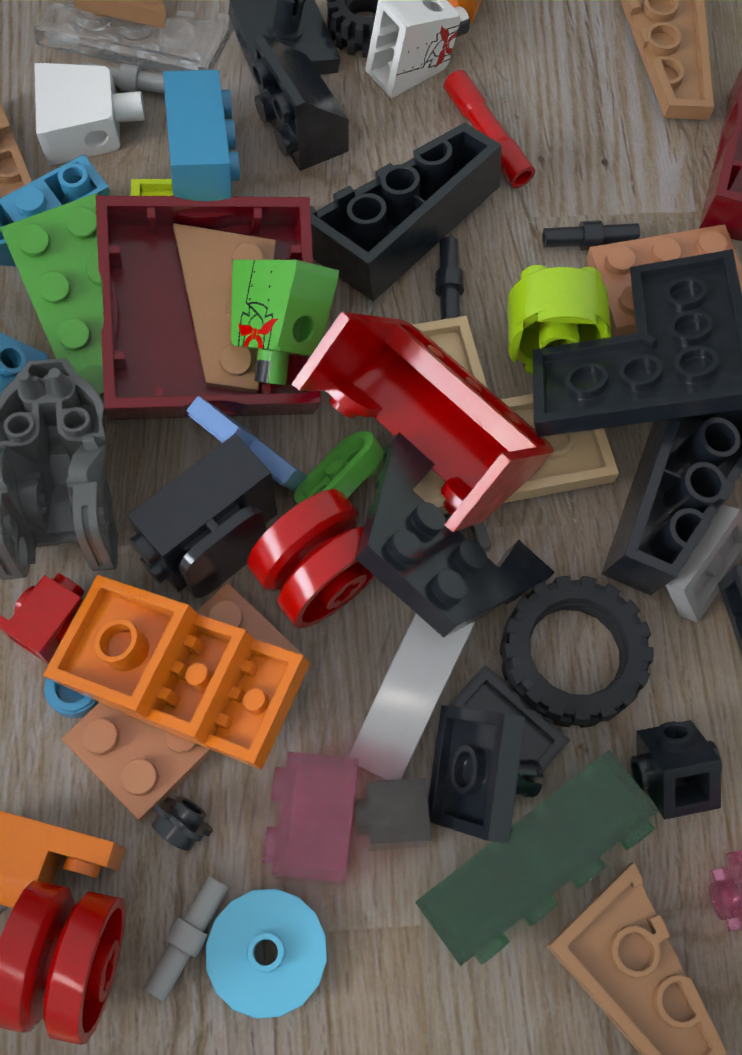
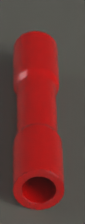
M457 70L451 73L444 82V90L462 116L468 119L476 130L501 144V172L513 188L524 186L535 175L534 167L515 140L507 135L486 105L485 98L466 71Z

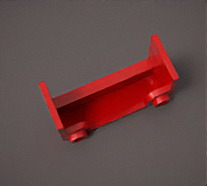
M341 312L292 383L299 391H326L332 396L329 399L330 404L344 416L352 419L357 415L374 417L394 436L400 432L435 464L431 469L445 481L441 487V493L445 498L443 506L452 515L445 525L452 532L484 522L535 474L554 452L553 447L544 437H537L536 430L427 335L401 319Z

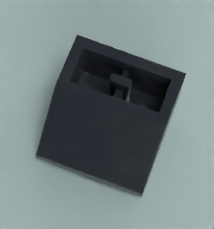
M265 35L254 37L256 60L251 61V70L259 89V95L254 97L255 106L261 120L264 123L270 122L274 128L275 139L284 156L290 155L299 171H302L348 152L349 119L307 54Z

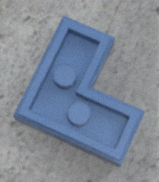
M197 396L186 410L189 412L188 416L222 443L236 433L271 471L272 478L289 490L295 492L298 485L307 477L306 474L240 422L202 397Z

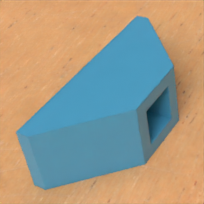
M83 154L0 198V227L95 193L101 196H109L111 193L109 186ZM0 230V265L16 267Z

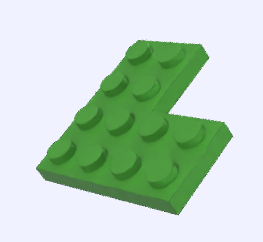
M97 193L2 226L0 230L56 359L66 358L75 372L92 385L104 404L101 341L104 318L102 284L98 270L95 199Z

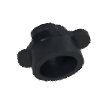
M177 796L176 799L167 797L164 802L157 801L153 806L154 810L158 813L152 823L153 829L164 840L179 849L190 851L197 841L200 842L203 839L204 835L209 837L213 832L211 826L204 821L207 817L204 810L185 797Z

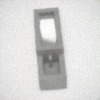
M415 614L347 759L348 763L396 787L399 786L472 632L475 621L443 638L418 614Z

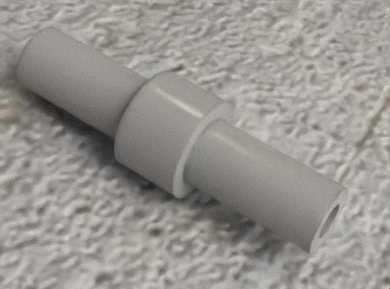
M86 63V65L106 66L94 63ZM122 63L120 68L106 66L111 70L114 85L119 87L120 92H138L143 90L165 94L163 74L145 72L141 66Z
M208 876L185 918L178 917L165 940L170 944L145 985L144 990L162 1001L166 1000L190 956L197 958L209 937L204 931L229 887Z

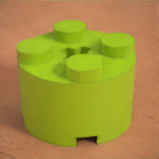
M532 265L522 271L521 280L509 292L507 298L509 356L514 364L516 359L525 364V372L533 375L532 349L612 337L608 292L602 281V274L596 268H547L543 265Z

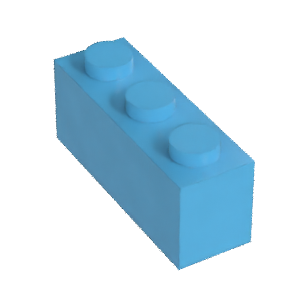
M219 70L163 71L173 196L192 201H218L231 198V182L240 181L238 151H229L236 149L234 120H225L232 119L230 89L221 90Z

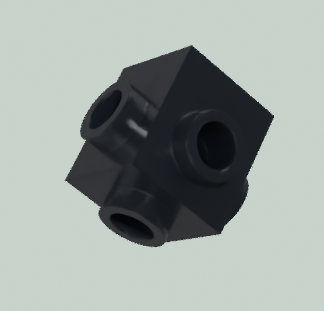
M692 720L666 722L657 727L636 731L637 755L631 756L630 759L633 780L640 791L646 790L664 820L721 808V757L715 743L711 740L707 741Z

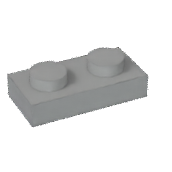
M721 505L711 519L709 528L678 576L665 585L679 616L698 623L720 592L718 583L742 560L741 509Z

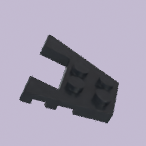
M400 432L388 444L383 454V457L386 458L385 465L378 473L375 487L378 489L376 499L368 510L355 559L443 638L486 616L494 608L518 599L523 593L530 589L532 590V588L542 582H546L553 575L554 571L520 540L515 542L505 552L498 564L495 565L478 543L468 540L459 531L452 532L445 525L447 520L442 511L434 504L425 502L413 490L435 464Z

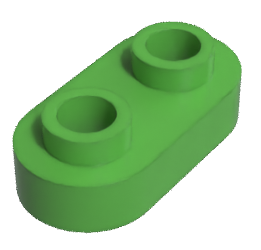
M358 431L340 441L298 485L294 493L296 503L299 504L321 491L334 488L342 491L348 498L363 481L371 478L379 470L384 454L383 448L370 431Z

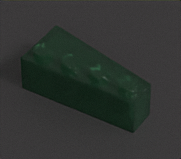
M608 750L511 826L509 843L491 842L415 903L460 966L473 956L482 965L510 942L504 932L523 918L530 927L558 905L552 894L571 880L578 889L605 869L606 864L600 857L620 842L627 851L648 836L655 829L648 819L659 810L614 754Z

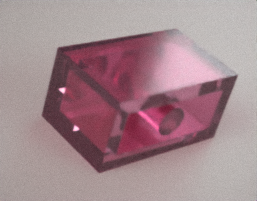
M288 751L286 767L276 766L271 802L281 803L278 827L267 826L263 849V863L273 864L271 874L275 879L345 887L359 759Z

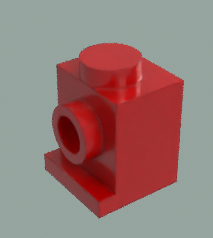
M57 573L53 580L44 575L36 586L27 588L21 594L15 604V614L10 620L0 615V631L9 640L49 664L83 602L81 597L85 591L60 573Z

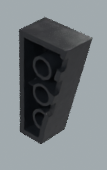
M463 123L413 150V158L407 162L394 166L389 163L375 171L376 179L355 190L350 185L333 194L334 201L317 211L311 206L313 259L324 267L339 270V278L374 302L500 187L501 144L467 123Z
M742 410L653 422L602 575L648 595H652L678 576L709 528L711 519L719 507L726 502L735 487V482L742 473Z

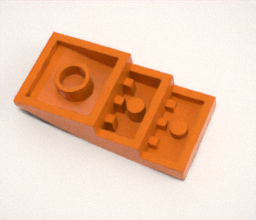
M97 575L43 676L157 728L262 770L309 668L310 662L304 655L254 639L245 629L200 615L188 604Z

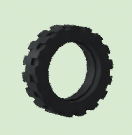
M570 576L556 577L553 583L546 584L542 582L532 588L530 594L526 597L523 596L515 606L506 623L500 643V655H502L503 659L501 668L505 681H510L513 690L528 705L544 717L555 720L554 725L569 728L573 724L580 725L581 728H587L617 716L638 697L640 690L645 687L650 676L648 668L654 658V648L648 645V638L651 636L650 628L646 621L641 623L637 615L640 612L637 605L631 599L626 602L620 597L619 593L621 591L615 586L608 583L604 587L596 584V578L582 576L580 580H571ZM560 610L580 611L597 618L611 632L619 649V668L614 680L605 689L590 695L570 694L552 686L538 672L531 656L530 639L536 625L544 617Z

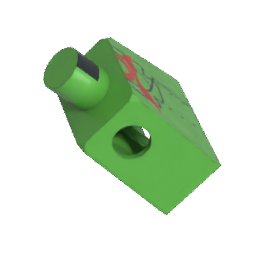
M233 260L231 342L237 347L258 350L254 381L286 386L290 355L311 356L324 337L339 270L300 260Z

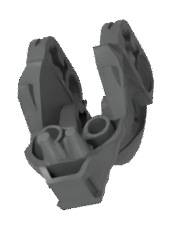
M66 358L28 361L17 374L14 381L0 394V578L2 580L28 577L30 564H36V547L64 543H79L92 571L117 568L118 533L113 521L112 498L106 480L107 471L103 465L107 451L104 404L92 385L75 372Z

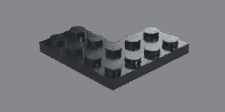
M733 249L630 267L637 333L532 349L533 410L537 437L742 410V292Z

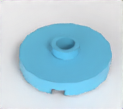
M278 889L252 890L231 901L215 919L206 942V970L216 994L234 1011L256 1019L281 1017L302 1006L319 986L327 963L326 935L316 913L298 896ZM263 940L273 941L278 949L277 958L270 965L260 964L255 956L256 947Z

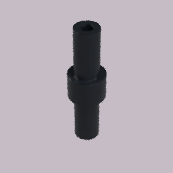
M601 220L581 221L579 226L544 228L542 242L544 248L579 246L580 250H589L593 246L639 239L640 227L638 223L603 225Z
M444 237L439 241L440 269L435 273V293L440 297L441 320L460 317V296L464 293V272L459 268L458 240L454 237Z

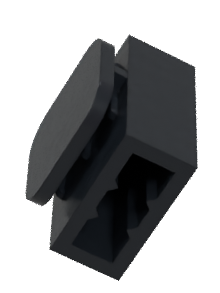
M235 433L130 512L127 516L136 535L129 540L141 555L139 560L150 575L159 584L168 579L178 592L187 586V589L195 598H201L214 591L247 565V559L252 548L267 531L266 523L278 515L271 471Z

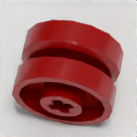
M335 488L321 491L305 499L281 516L261 536L247 559L249 571L265 590H281L277 599L278 606L295 628H306L324 620L351 601L375 578L368 569L355 559L364 526L357 527L359 511L342 491Z
M33 880L23 889L12 908L0 938V1028L26 1033L32 1031L43 1018L50 1039L79 1045L86 1044L89 1041L105 1009L120 957L126 914L123 898L88 891L74 905L71 889L68 887Z

